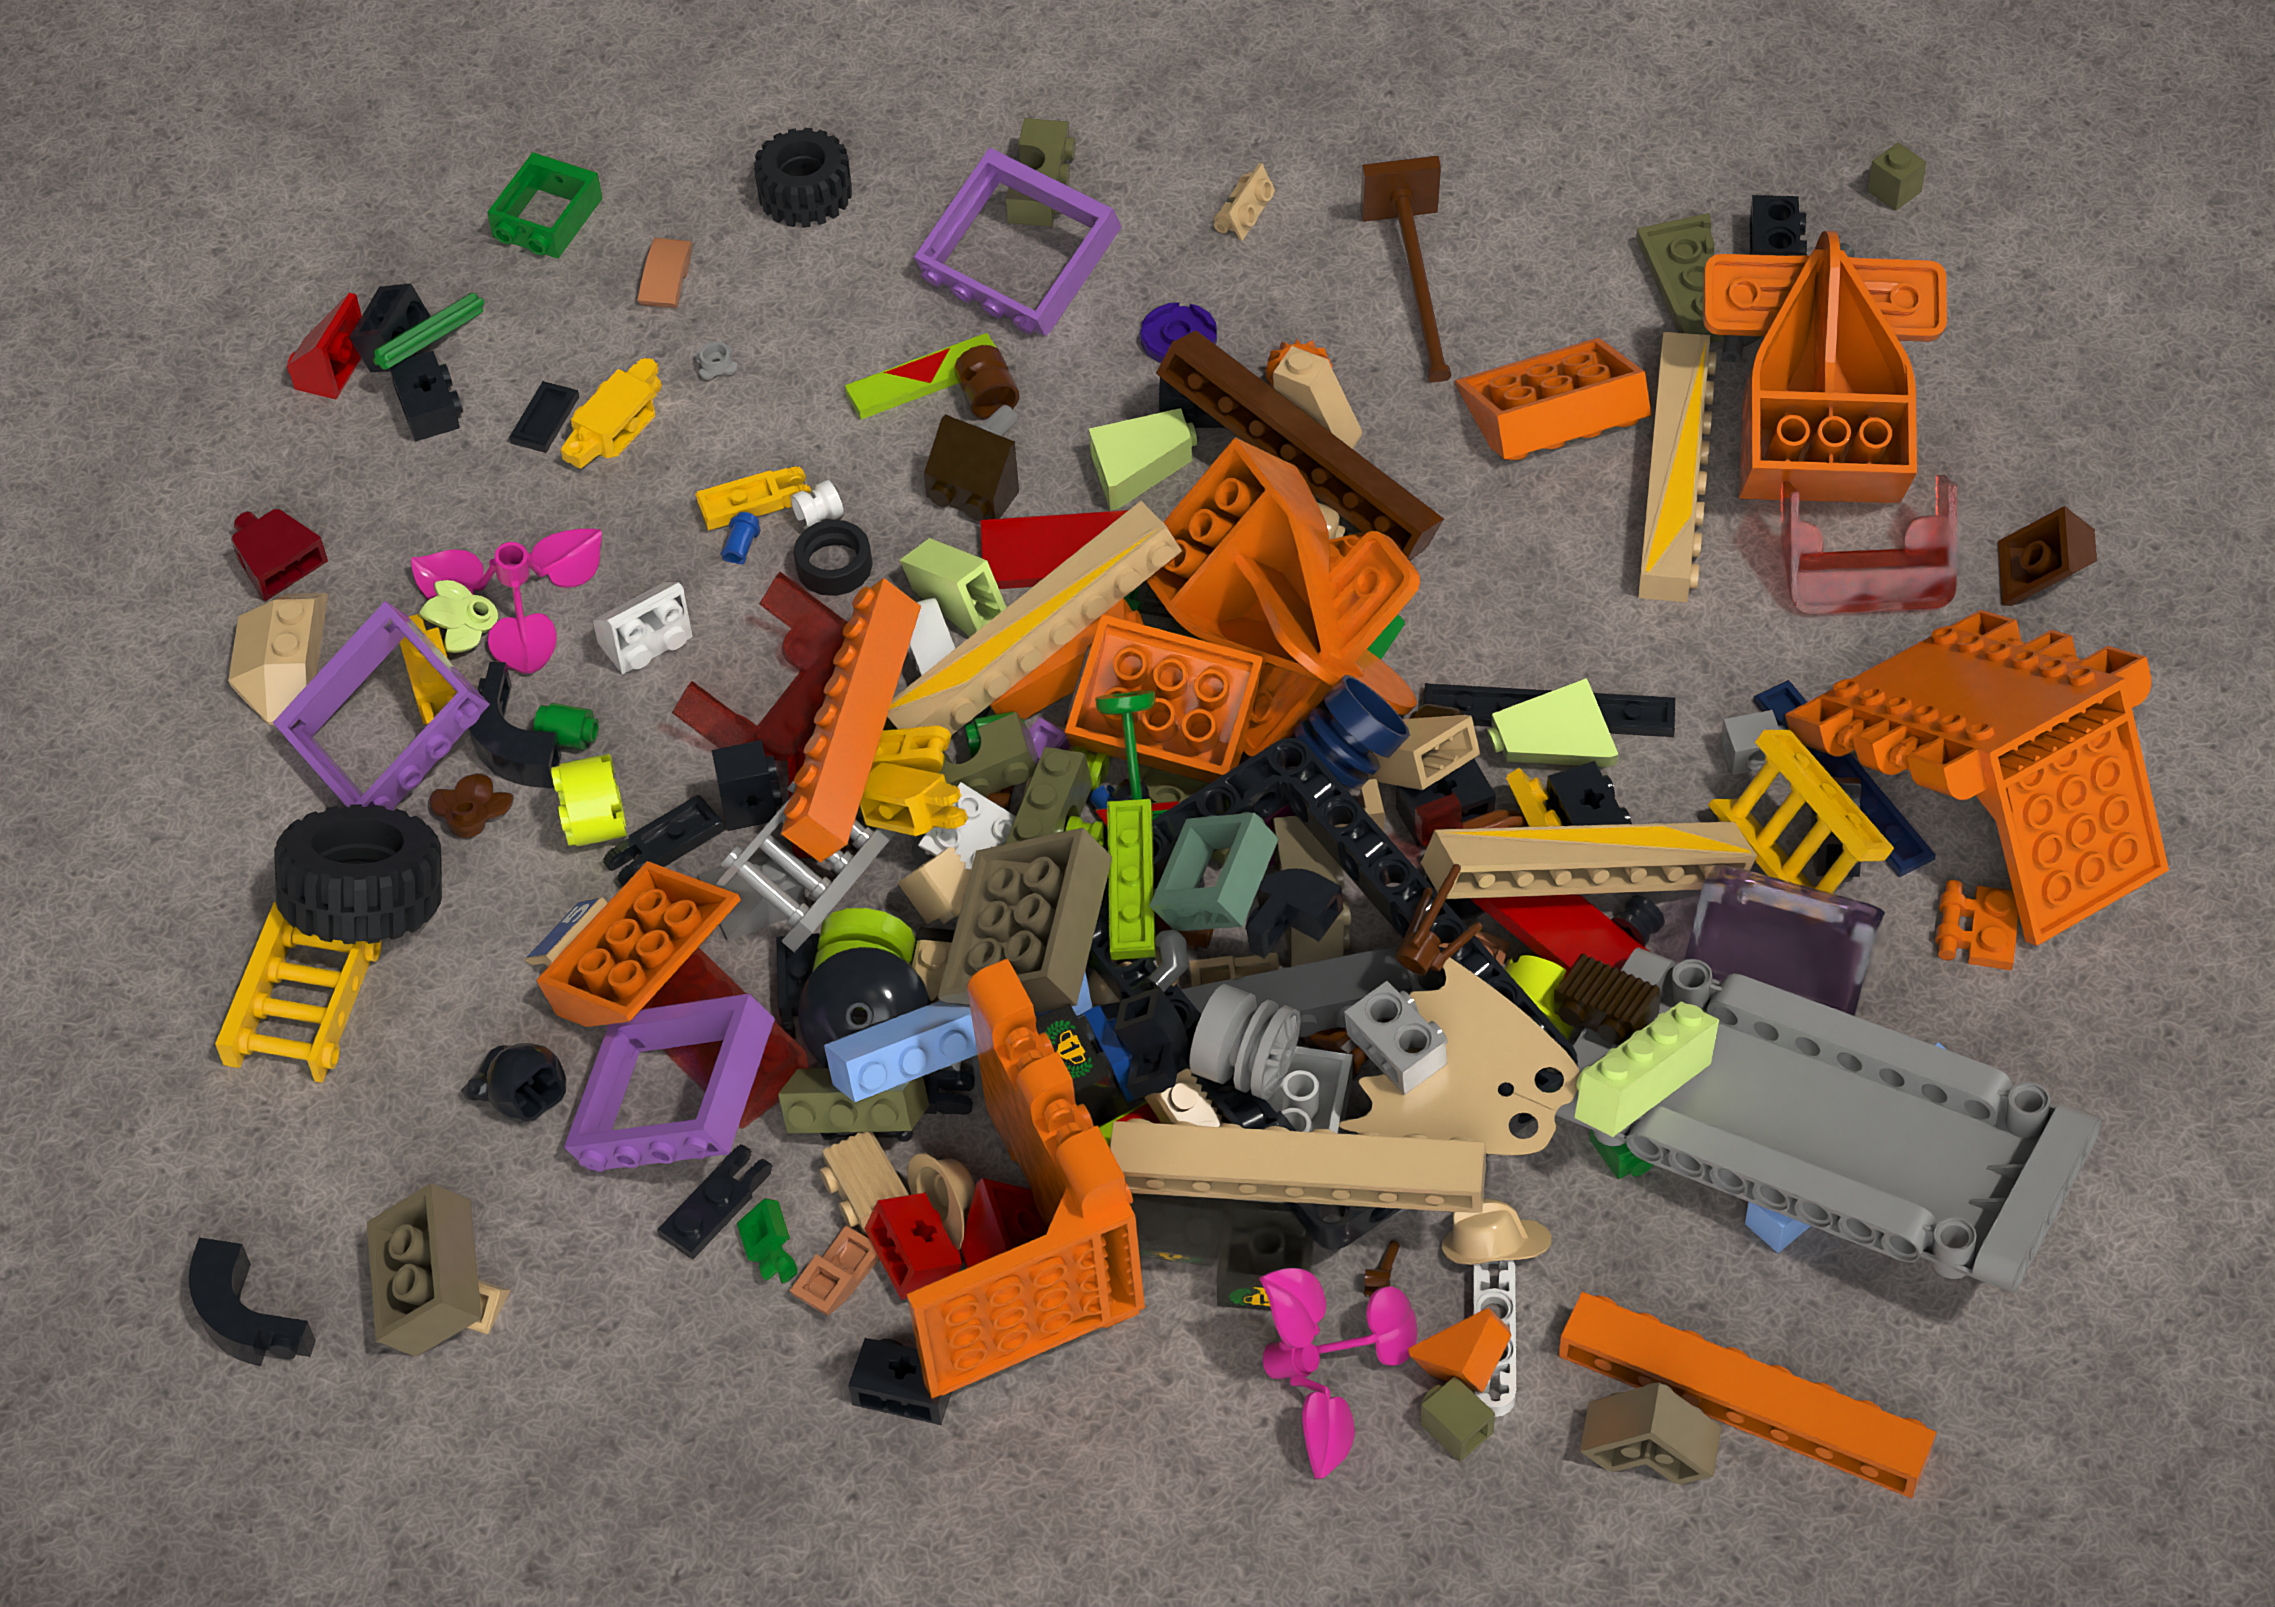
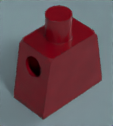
M273 509L259 519L252 512L246 511L241 513L234 521V529L237 532L233 534L231 541L237 560L265 602L328 562L322 538L280 509Z

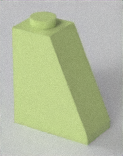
M1181 408L1089 428L1090 454L1110 511L1119 509L1192 461V447L1197 446L1196 431L1192 422L1186 423Z
M931 538L900 559L912 590L924 600L935 597L942 614L969 637L1007 608L989 564L985 559Z
M1587 678L1492 714V728L1487 729L1488 737L1495 753L1502 751L1507 762L1580 766L1595 761L1598 767L1617 765L1619 754Z

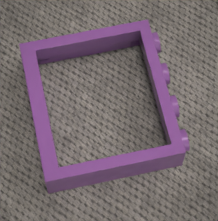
M989 147L919 248L914 259L922 271V278L936 287L943 283L951 287V292L959 299L967 303L972 299L982 303V308L990 315L999 319L1002 315L1013 319V324L1021 331L1030 335L1033 331H1036L1046 336L1054 328L1122 226L1113 208ZM999 183L1091 228L1035 311L944 265Z
M384 601L273 721V724L347 807L351 804H362V807L380 805L394 811L396 805L411 789L415 788L422 781L423 776L433 765L450 751L458 738L477 722L480 715L490 704L405 613ZM392 620V623L386 628L387 623ZM406 636L457 691V694L363 794L317 743L313 735ZM298 720H301L296 726H293Z
M750 994L644 1009L640 1010L630 1022L609 1024L564 1148L579 1161L581 1166L599 1172L606 1169L635 1168L638 1165L654 1163L669 1164L678 1160L704 1159V1157L729 1154L775 1018ZM723 1040L695 1120L612 1130L640 1052Z

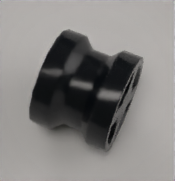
M1640 895L1632 896L1625 903V911L1618 912L1611 919L1644 947L1649 942V935L1657 933L1665 924V919L1660 909L1652 901Z

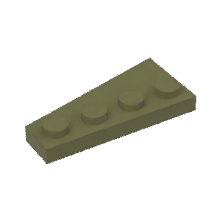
M1710 213L1637 228L1636 240L1678 333L1711 335L1710 343L1723 341V335L1712 334L1706 329L1703 322V272L1706 262L1710 257L1714 256Z

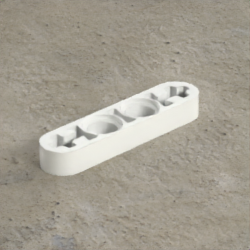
M1514 1260L1474 1264L1473 1315L1480 1312L1488 1304H1500L1507 1311V1315L1501 1320L1509 1327L1512 1335L1505 1348L1508 1355L1505 1359L1498 1362L1492 1374L1499 1375V1391L1502 1393L1500 1401H1491L1490 1394H1488L1490 1380L1483 1393L1473 1390V1393L1495 1412V1417L1503 1416L1510 1412L1514 1407L1516 1399ZM1489 1264H1498L1500 1271L1498 1289H1490Z

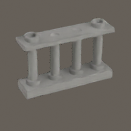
M794 781L787 788L793 794L796 788ZM789 799L744 851L736 846L720 865L726 872L715 885L724 888L735 874L739 875L788 918L786 923L792 929L783 938L782 942L795 952L815 931L896 832L881 828L874 830L870 826L865 828L855 820L850 838L854 840L852 845L857 849V852L852 855L848 851L843 853L838 850L825 859L833 866L831 871L836 877L832 881L826 876L821 879L770 835L780 822L784 824L786 819L784 809L790 801ZM758 848L811 892L809 897L815 902L810 908L805 903L799 905L748 861Z

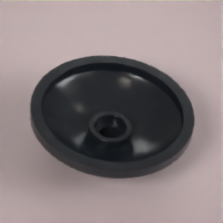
M851 948L827 958L809 976L799 1001V1027L803 1040L811 1054L821 1065L829 1068L824 1048L825 1044L930 1005V997L920 975L903 958L879 948ZM857 1007L864 1008L868 1013V1019L864 1024L857 1023L853 1018V1011Z

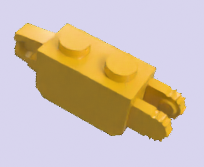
M644 357V359H640L627 372L617 369L608 380L603 381L599 385L596 393L583 406L576 409L573 417L570 419L573 432L560 449L564 461L582 469L598 455L605 458L617 457L656 416L653 399L657 396V392H660L662 384L656 375L659 370L658 363L653 358Z
M419 614L408 616L447 658L439 628L426 630L423 619L419 617ZM405 636L399 642L423 725H428L457 694V691Z
M881 762L869 773L860 802L867 826L917 836L928 833L934 827L951 830L957 829L965 825L968 820L965 809L953 806L962 797L958 786L946 783L944 774Z

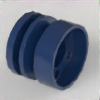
M1345 675L1324 697L1325 704L1330 712L1315 707L1308 714L1309 720L1304 719L1294 729L1296 738L1309 746L1340 783L1351 789L1360 790L1369 780L1368 774L1374 775L1380 768L1379 761L1374 753L1389 758L1407 740L1410 733L1402 718L1378 693L1358 679Z

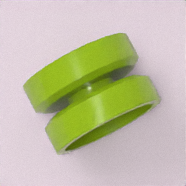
M846 908L831 913L823 920L813 971L832 955L858 947H873L887 950L911 964L915 937L911 928L901 919L886 912L869 908ZM862 1007L856 1008V1010H865Z

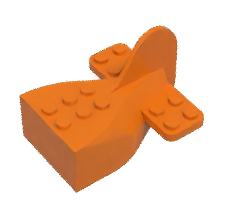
M1823 231L1811 255L1716 254L1710 257L1706 262L1703 272V322L1706 329L1716 335L1765 337L1755 356L1744 389L1739 499L1901 503L1917 474V412L1915 376L1911 362L1900 341H1935L1944 332L1947 324V280L1943 266L1931 260L1848 257L1845 251L1840 250L1839 237L1836 231Z
M1235 437L1163 522L1182 552L1146 581L1173 618L1191 634L1213 644L1264 657L1243 751L1248 756L1253 757L1273 743L1289 738L1294 733V729L1308 717V714L1345 675L1352 676L1365 683L1378 693L1397 714H1409L1417 705L1413 691L1392 668L1368 651L1367 648L1416 594L1420 585L1418 571L1389 536L1378 531H1370L1357 542L1330 572V545L1327 524L1307 482L1298 468Z

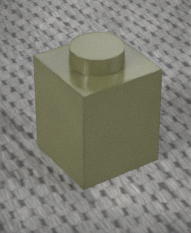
M1897 142L1872 161L1867 191L1897 211L1922 192L1926 161Z
M1456 1376L1443 1387L1440 1384L1434 1386L1422 1399L1420 1425L1460 1462L1494 1433L1495 1412Z

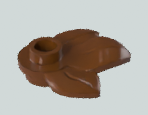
M475 773L460 779L455 789L434 790L430 796V806L435 815L445 818L447 826L452 829L454 835L468 838L480 834L485 828L487 819L505 814L511 808L514 797L513 794L507 792L493 793L491 778L481 773Z

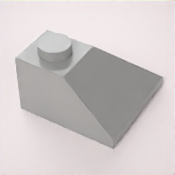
M760 851L752 854L748 859L751 864L799 905L802 903L807 905L802 884L765 852ZM719 866L698 874V878L701 881L715 885L726 870ZM737 874L723 888L737 893L741 899L720 923L728 941L788 919Z

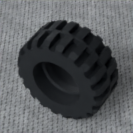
M351 804L347 808L329 807L324 812L318 813L314 811L306 814L302 821L299 819L295 820L283 831L276 842V847L274 848L276 905L284 919L293 928L297 927L305 935L312 936L314 934L320 940L328 942L341 940L343 944H355L356 941H367L368 944L379 943L384 938L393 940L402 937L407 931L412 933L420 929L424 922L427 923L433 917L441 904V843L429 825H426L417 816L410 817L406 811L400 809L392 811L380 805L362 807V804Z

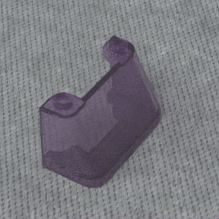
M1723 865L1715 866L1703 882L1684 960L1696 959L1705 962L1711 968L1712 979L1723 982L1724 978L1729 974H1740L1856 1016L1882 928L1885 911L1865 902L1744 869Z

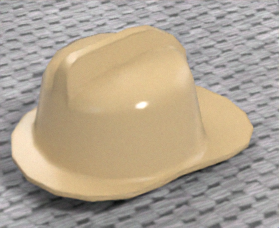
M926 1153L916 1154L910 1159L907 1169L911 1195L926 1193L933 1208L940 1214L942 1225L952 1244L957 1250H960L964 1239V1220L968 1218L975 1191L973 1178L968 1169L955 1159L936 1160Z
M1486 1198L1483 1199L1482 1213L1453 1212V1231L1448 1232L1442 1241V1251L1448 1259L1455 1263L1472 1265L1491 1261L1521 1260L1536 1257L1546 1252L1551 1246L1552 1235L1545 1226L1537 1221L1520 1220L1516 1210L1507 1203Z

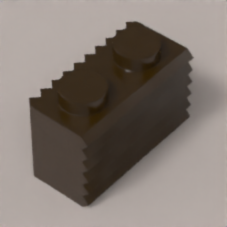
M1585 953L1580 954L1554 990V1013L1559 1015L1563 1022L1573 1027L1582 1025L1597 1032L1603 1040L1614 1045L1624 1043L1631 1038L1634 1032L1642 1030L1652 1023L1660 1010V988L1656 984L1651 985L1649 981L1644 982L1640 977L1635 978L1633 974L1628 975L1625 971H1619L1617 967L1612 968L1609 964H1603L1601 960L1596 961L1593 957L1588 958Z

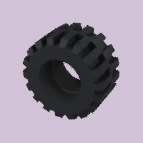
M796 128L789 129L788 133L785 134L778 133L773 136L774 140H766L762 144V150H758L755 155L754 171L760 206L763 205V211L767 216L772 214L773 220L778 223L786 219V225L795 227L796 222H802L803 228L811 227L810 222L816 220L818 225L826 223L827 216L834 219L839 216V208L846 209L848 199H851L852 183L847 151L844 144H839L837 137L834 135L828 136L827 132L823 130L815 132L812 131V128H804L803 130L796 131Z

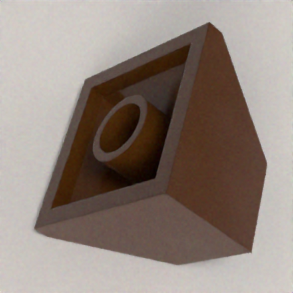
M2063 506L1999 540L2002 605L2012 606L2096 562L2095 529L2066 506Z

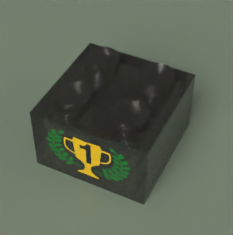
M1069 1003L1037 1018L1036 1029L1038 1034L1045 1032L1048 1035L1054 1052L1058 1051L1073 1079L1076 1105L1078 1106L1083 1103L1086 1106L1093 1125L1116 1115L1113 1098L1118 1096L1119 1093L1112 1079L1115 1074L1104 1051L1098 1054L1093 1043L1096 1038L1086 1016L1083 1015L1077 1018Z
M1131 1193L1133 1203L1130 1206L1136 1218L1140 1257L1212 1267L1215 1264L1219 1255L1225 1198Z
M1225 1199L1216 1279L1217 1306L1271 1311L1267 1293L1259 1280L1261 1276L1287 1268L1302 1269L1313 1274L1316 1242L1284 1203Z

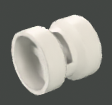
M829 480L816 484L815 489L810 491V493L800 491L790 497L792 508L798 521L806 520V526L803 527L804 530L821 520H836L844 516L840 497Z

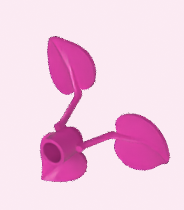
M574 529L555 533L540 540L534 546L531 554L527 553L525 547L517 542H506L496 549L495 559L489 561L490 567L485 574L483 565L478 557L465 550L451 549L428 556L412 557L411 567L416 585L428 600L437 596L434 589V584L437 581L451 580L458 582L474 595V590H484L496 572L498 580L503 585L512 588L516 618H502L492 626L488 634L490 653L498 662H506L508 668L522 674H531L543 668L549 661L556 646L557 634L552 621L546 615L535 613L524 617L520 586L527 581L529 568L539 577H544L548 574L550 581L558 587L570 588L586 583L594 576L599 567L602 532L600 529Z
M1297 1268L1280 1269L1259 1278L1267 1293L1272 1317L1282 1339L1277 1342H1271L1265 1347L1263 1366L1267 1375L1272 1379L1291 1378V1386H1303L1315 1391L1306 1396L1303 1404L1302 1422L1315 1479H1321L1327 1476L1347 1457L1353 1444L1355 1427L1349 1405L1342 1397L1330 1398L1328 1387L1305 1378L1318 1368L1319 1354L1375 1343L1376 1353L1382 1364L1388 1366L1400 1365L1410 1357L1408 1348L1416 1344L1417 1322L1414 1311L1410 1307L1411 1303L1406 1295L1398 1288L1392 1286L1382 1287L1371 1295L1367 1305V1323L1372 1334L1315 1346L1311 1342L1320 1331L1317 1323L1324 1317L1326 1312V1299L1322 1286L1318 1279L1306 1270Z

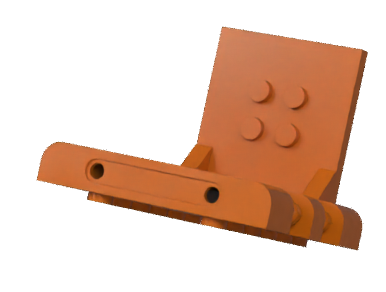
M1979 610L1951 626L1934 630L1927 639L1856 677L1838 681L1833 685V689L1785 714L1789 730L1793 732L1804 746L1836 757L1856 751L1858 760L1863 766L1887 775H1895L1905 769H1909L1917 785L1959 800H1966L1976 795L1996 821L2025 942L2035 946L2040 945L2169 871L2132 708L2141 704L2147 698L2151 689L2152 679L2146 656L2106 646L2092 655L2079 660L2076 655L2072 635L2049 630L2024 644L2021 641L2016 619Z
M1008 958L975 973L967 984L968 998L987 1113L1011 1159L1018 1162L1032 1189L1034 1203L1048 1231L1042 1237L906 1294L924 1384L931 1398L946 1395L1100 1327L1107 1328L1140 1314L1139 1310L1145 1308L1136 1218L1130 1206L1133 1203L1131 1191L1098 1125L1093 1126L1086 1106L1083 1103L1078 1106L1076 1105L1073 1079L1058 1051L1054 1052L1052 1043L1045 1032L1038 1034L1033 1004Z

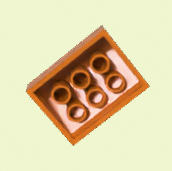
M1600 338L1455 380L1457 389L1488 445L1504 460L1523 459L1529 455V452L1542 448L1556 449L1562 447L1565 441L1578 437H1596L1602 433V430L1615 426L1629 427L1635 425L1638 419L1651 416L1645 371Z
M1102 614L1067 722L1065 735L1071 746L1082 747L1089 751L1108 754V756L1127 761L1122 714L1106 715L1100 713L1096 708L1095 698L1121 692L1152 690L1155 691V705L1151 709L1132 713L1138 764L1212 783L1239 765L1263 668L1264 657Z
M647 861L536 981L553 1011L559 1017L584 1027L630 1022L741 899L737 893Z

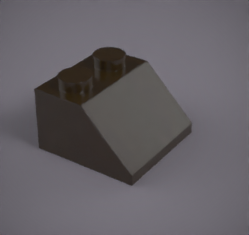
M945 414L940 421L924 471L926 496L940 507L951 506L961 510L975 521L1000 519L1019 493L1015 441Z

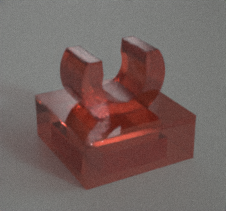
M1455 793L1415 808V834L1422 845L1430 842L1434 830L1464 829L1461 823L1462 806Z

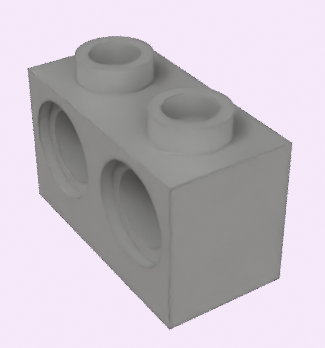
M1388 981L1344 1011L1347 1035L1404 1095L1447 1064L1446 1044L1448 1040L1443 1030L1434 1021L1427 1023L1418 1013V1007L1411 996L1405 991L1398 992ZM1383 1017L1393 1018L1390 1022H1377L1378 1019ZM1413 1047L1423 1049L1418 1053L1405 1052L1407 1049Z

